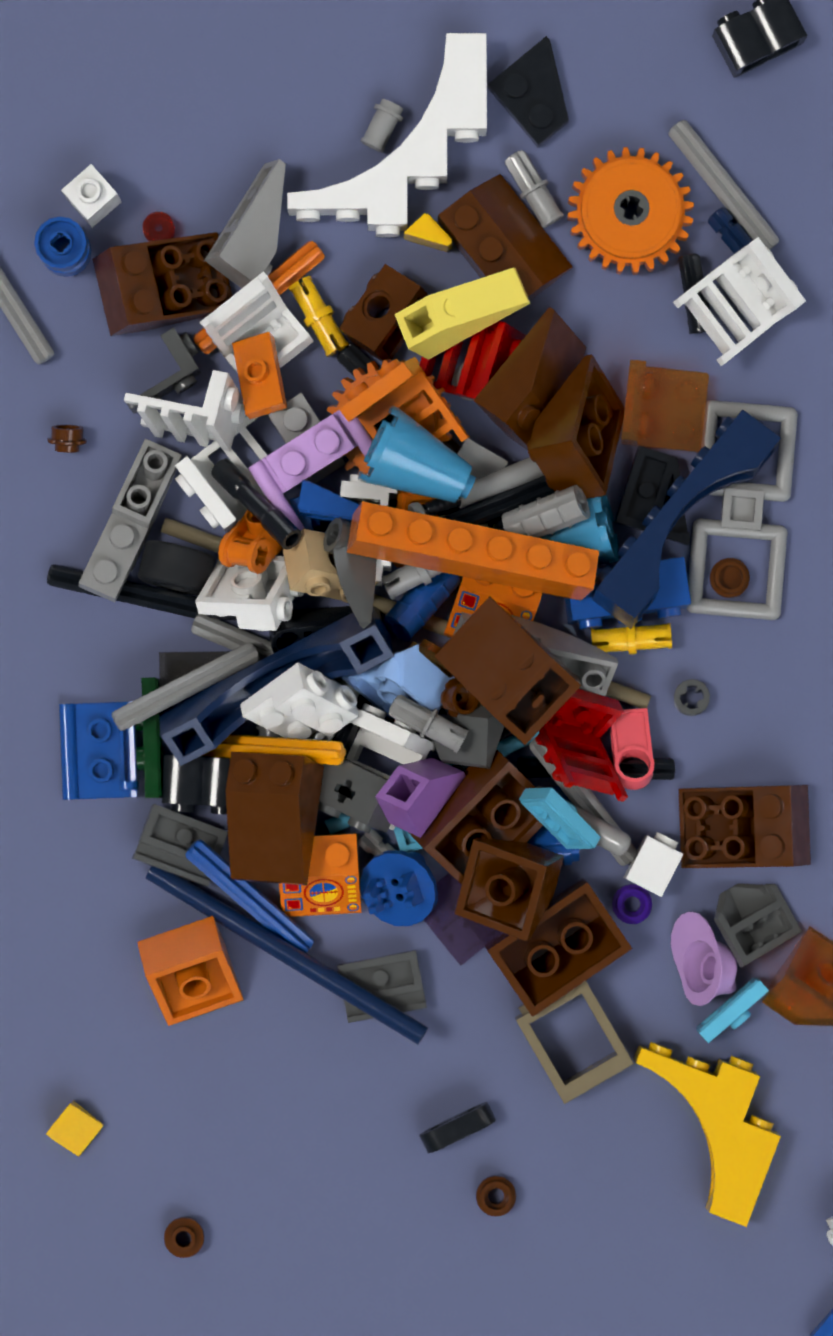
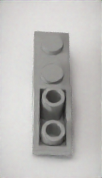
M148 439L144 440L112 507V514L79 581L80 588L114 603L116 602L129 573L133 571L177 470L175 465L180 462L182 454Z
M461 613L454 634L472 614ZM511 615L580 679L581 687L579 689L603 696L606 695L618 666L617 658L565 632Z

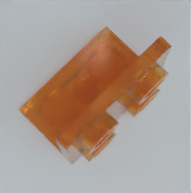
M630 360L621 444L699 452L702 444L709 375L703 372L646 367V361Z

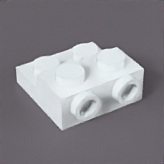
M276 556L261 574L252 573L248 567L244 566L226 567L218 560L195 603L198 614L217 615L220 617L236 616L239 629L277 631L281 621H289L291 619L294 597H302L304 593L290 590L284 556Z
M300 663L293 665L240 704L244 718L284 738L307 739L316 731L330 737L358 717L357 699L349 687L341 685L325 677L319 671H314Z

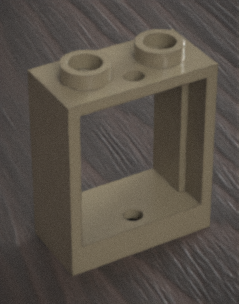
M586 981L534 1017L531 1016L524 1004L518 1007L521 1014L516 1016L515 1020L564 1104L634 1064ZM582 994L615 1052L563 1081L530 1023Z

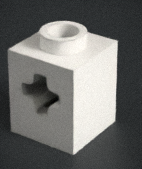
M92 164L61 190L66 199L92 228L122 202L118 193Z
M658 832L654 839L645 835L637 849V856L631 861L623 878L662 897L683 856L682 853L675 850L678 842Z

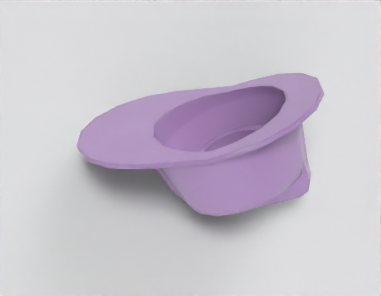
M695 912L682 914L675 922L671 933L672 954L682 980L686 998L694 1005L703 1006L710 1003L715 996L731 994L736 991L737 960L727 945L716 941L708 921L703 916Z

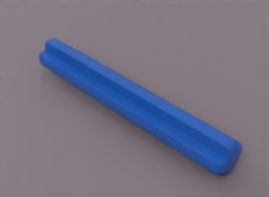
M199 839L188 848L185 854L186 858L266 929L305 953L310 950L314 943L313 937L252 883L231 879L230 864L209 845Z

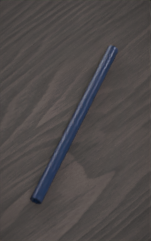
M152 866L149 869L145 878L207 917L213 916L217 923L417 1045L423 1039L428 1030L427 1026L184 878Z

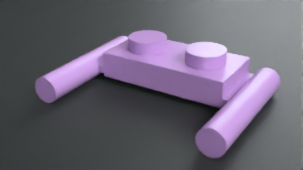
M338 410L248 469L270 504L275 509L280 510L299 530H302L305 527L283 493L357 446L365 457L373 439L358 418L348 422L341 411Z

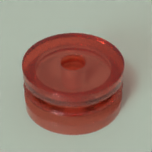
M153 212L143 222V233L149 242L171 239L175 235L174 222L164 212ZM161 226L162 230L156 231V228Z

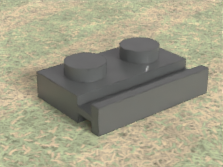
M152 804L132 859L208 887L210 878L190 862L185 854L188 848L200 839L220 855L228 832Z
M416 950L337 965L338 973L402 1012L427 1008ZM344 1000L348 1023L373 1018Z

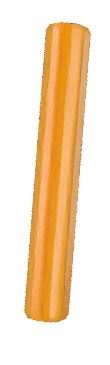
M230 734L217 748L202 756L231 758V752L306 756L319 764L341 765L346 755V748H344L341 741Z

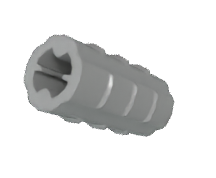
M574 485L561 491L556 490L555 493L546 497H538L536 501L526 505L521 504L518 508L503 513L502 523L504 531L541 538L548 534L553 535L556 531L566 527L571 528L574 524L589 519L590 510L582 489Z

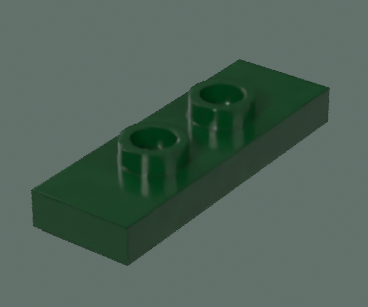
M141 678L142 696L161 687L159 678ZM159 713L136 724V730H143V746H137L136 759L137 770H144L145 798H162L163 746L160 735Z

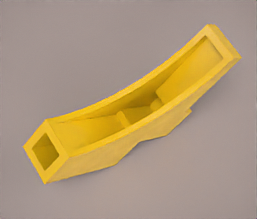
M650 1042L648 1048L639 1045L633 1059L635 1063L652 1070L673 1085L688 1101L701 1123L707 1140L711 1164V1184L705 1208L711 1214L747 1227L781 1137L776 1131L772 1130L774 1123L754 1115H751L749 1121L744 1120L760 1079L756 1072L751 1071L754 1064L731 1055L729 1062L719 1059L714 1073L708 1071L710 1064L688 1056L685 1063L672 1058L673 1050L660 1044Z

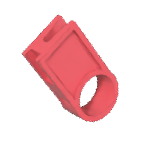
M647 708L623 709L622 715L609 728L613 766L623 787L630 790L644 788L653 777L655 762L652 753ZM627 758H639L647 764L649 771L643 777L630 778L623 774L619 764Z

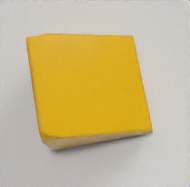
M424 213L404 232V239L444 252L452 249V239L428 213Z
M73 1100L47 1131L46 1135L79 1157L104 1124Z

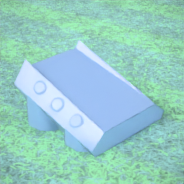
M419 644L395 652L394 657L359 675L342 676L345 682L372 705L386 712V716L389 719L393 718L388 714L389 709L398 695H403L432 712L434 709L440 710L442 706L441 693L445 689V684L450 679L455 678L454 676L449 678L419 652Z

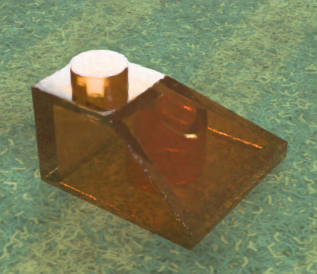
M809 926L775 975L762 1003L794 1025L833 1026V942Z

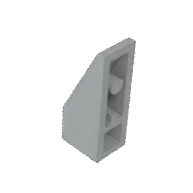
M280 159L263 165L204 260L240 288L246 286L263 271L268 276L273 267L270 262L277 252L286 163Z

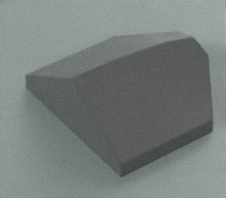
M478 702L473 712L458 714L457 718L450 716L448 710L441 706L438 715L469 730L457 754L433 740L440 760L448 764L490 769L504 726L480 702Z
M738 883L719 894L714 921L740 968L802 932L776 884L756 885Z

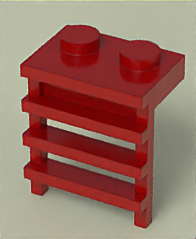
M498 321L471 337L458 385L453 386L451 382L463 341L445 351L437 381H433V386L436 389L443 387L444 393L475 399L526 335L506 322ZM437 355L429 360L424 357L421 358L419 366L422 367L427 377L432 375Z
M578 689L539 730L535 740L538 745L545 746L548 750L543 757L545 762L554 764L556 767L551 774L554 780L563 782L564 787L568 788L575 785L609 795L615 794L617 800L621 802L628 798L600 739L624 712L619 700Z

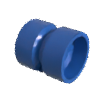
M59 216L50 218L41 224L37 230L34 241L36 253L49 271L58 276L69 277L77 275L86 268L91 259L92 249L88 237L77 222L70 218Z

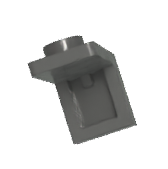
M173 327L160 335L181 370L143 392L140 396L161 399V397L173 390L180 394L198 382L195 377L201 374V371L192 358L198 354V351L187 333L179 337ZM127 403L133 414L137 413L138 405Z

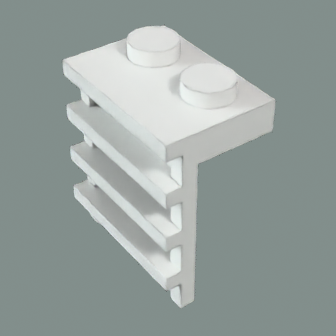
M757 237L711 271L673 303L677 308L685 303L723 354L717 359V362L722 366L772 325L796 310L806 300L798 291L797 285L789 279L774 259L773 253ZM715 279L752 327V332L749 331L713 283ZM698 292L702 293V295L705 297V299L708 301V303L711 305V307L714 309V311L717 313V315L720 317L723 323L727 326V328L738 341L737 344H735L732 341V339L729 337V335L726 333V331L723 329V327L720 325V323L717 321V319L714 317V315L711 313V311L708 309L705 303L701 300V298L697 294Z
M264 271L200 321V324L206 330V333L212 339L219 352L236 372L237 367L232 345L234 342L270 332L274 336L280 368L314 342L310 334L286 307Z
M216 370L212 371L203 407L126 393L124 397L125 403L138 405L137 412L142 417L141 426L148 427L155 437L163 438L164 431H168L174 435L177 441L185 443L187 435L193 436L198 444L204 447H208L209 440H214L225 451L231 450L237 424L242 425L246 416L242 395L229 373Z
M246 416L242 425L237 424L234 437L240 433L261 460L267 454L246 428L257 420L258 417L249 419ZM214 441L192 459L186 456L177 463L175 467L181 474L175 480L189 498L195 493L205 504L199 511L212 528L215 529L221 525L227 533L245 515L247 508L238 499L233 498L211 475L214 464L209 459V456L220 448L218 442ZM231 448L230 451L223 450L232 463L250 480L251 485L268 501L250 471Z
M357 474L350 475V481L341 480L340 497H345L358 504L364 501L389 507V500H397L398 490L358 480ZM376 560L375 581L379 582L376 586H382L383 570L391 571L392 562Z
M366 703L362 710L357 708L358 717L350 722L360 727L346 759L386 779H389L390 776L357 761L363 747L401 764L424 760L427 758L430 750H435L434 743L425 738L422 739L416 734L417 731L396 719L394 724L385 721L386 712ZM391 824L389 829L394 831L395 826Z

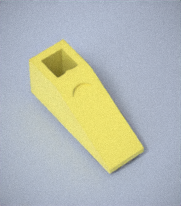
M513 267L428 295L394 315L408 349L429 360L529 305L530 301L516 268Z

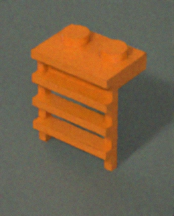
M416 357L400 363L397 358L377 371L381 379L368 387L365 381L345 395L349 402L339 409L348 422L358 418L372 439H374L378 431L375 425L390 415L388 411L392 406L400 408L425 390L434 403L412 419L420 423L439 409L448 423L436 430L432 435L440 439L453 429L461 442L470 437L460 424L462 422L458 416L455 417L448 407L446 399L443 396L441 397L433 386L434 382L421 369Z

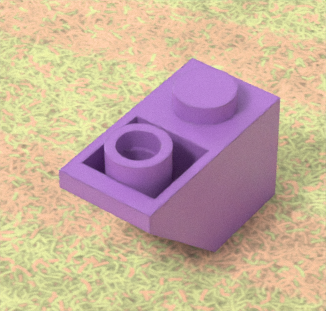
M434 758L403 764L395 769L375 797L390 824L421 838L466 775L463 771Z

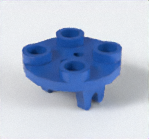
M388 850L374 856L363 869L360 879L361 896L368 907L369 914H374L381 921L393 926H412L422 922L437 905L436 879L430 868L426 865L424 857L418 852L410 851L407 853L405 851Z

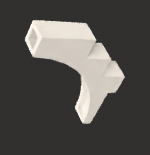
M446 33L444 65L435 94L421 121L405 141L378 165L348 181L319 190L287 193L289 216H296V220L300 222L320 221V215H336L337 221L355 222L360 220V215H367L368 231H376L377 237L400 236V231H406L408 229L407 184H415V188L419 190H435L439 188V184L447 183V136H455L456 142L463 143L477 142L479 136H486V33Z

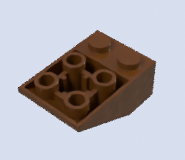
M218 232L109 247L93 258L110 336L147 331L206 317L231 298L232 291L229 279L204 261L218 239Z
M490 596L434 655L524 745L534 737L581 687L580 679Z
M808 785L679 789L681 853L683 854L681 868L794 867L811 865Z

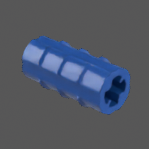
M441 573L431 578L432 583L426 586L422 583L408 590L400 600H397L394 607L383 618L385 625L398 638L409 642L459 586L461 581L458 575Z

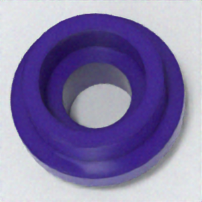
M628 884L622 886L613 896V912L624 923H641L651 913V896L645 888L639 885ZM631 896L639 900V907L633 912L627 911L624 906L625 900Z

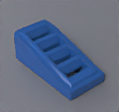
M302 480L298 503V514L300 517L332 522L335 518H342L352 522V515L360 504L345 497H340V495L311 481Z

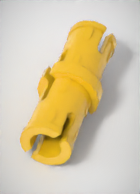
M306 276L302 278L303 282H301V285L297 281L289 286L288 289L294 295L306 317L304 319L307 328L312 327L326 352V356L331 357L336 354L335 351L337 349L340 352L349 343L345 340L332 317L334 311L331 305L326 306L312 281V277Z
M671 623L649 626L634 625L632 629L628 627L591 629L592 645L604 652L628 651L629 655L637 654L636 650L672 649Z

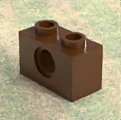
M385 264L380 272L373 275L369 280L366 291L357 304L346 312L339 329L352 343L383 362L385 359L392 360L405 342L394 314L423 299L428 294L420 285ZM389 307L387 314L378 318L379 313Z

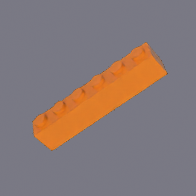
M364 501L361 502L352 515L347 553L579 601L583 600L594 590L599 550Z

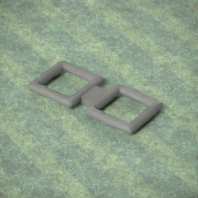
M708 400L703 404L699 451L704 446L711 449L716 443L715 433L717 431L718 417L730 416L731 418H736L742 409L756 420L781 422V439L779 442L776 485L741 482L717 490L709 495L723 496L721 520L699 518L693 522L688 572L691 605L686 609L690 613L776 620L781 614L788 533L784 526L762 524L764 500L785 502L791 496L798 414L792 407ZM708 535L771 540L766 604L702 598Z

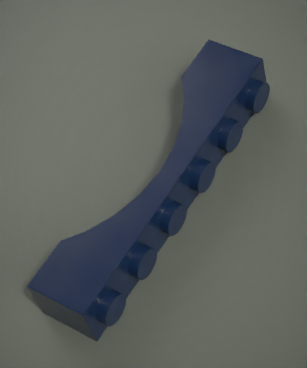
M743 409L735 419L728 416L715 433V436L719 439L711 449L704 446L697 453L690 464L694 469L685 479L680 475L666 493L670 499L662 509L655 505L642 522V525L646 528L640 536L636 538L631 535L617 553L622 558L613 569L606 565L596 577L595 586L597 588L593 601L628 628H633L656 599L659 591V566L662 549L666 538L678 520L694 504L709 494L732 484L751 481L776 451L781 438Z
M374 607L371 623L365 629L359 625L354 613H351L160 712V735L179 765L182 766L217 748L232 732L246 722L248 719L242 716L240 704L296 663H300L314 671H319L329 679L359 675L394 657L390 634Z

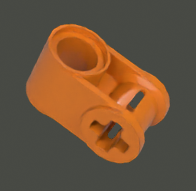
M247 509L245 515L223 536L219 545L218 555L221 564L226 567L239 565L248 567L252 573L261 574L283 548Z

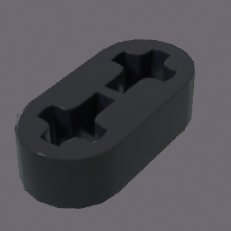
M484 1102L425 1130L419 1137L429 1154L489 1126L496 1119L488 1102Z

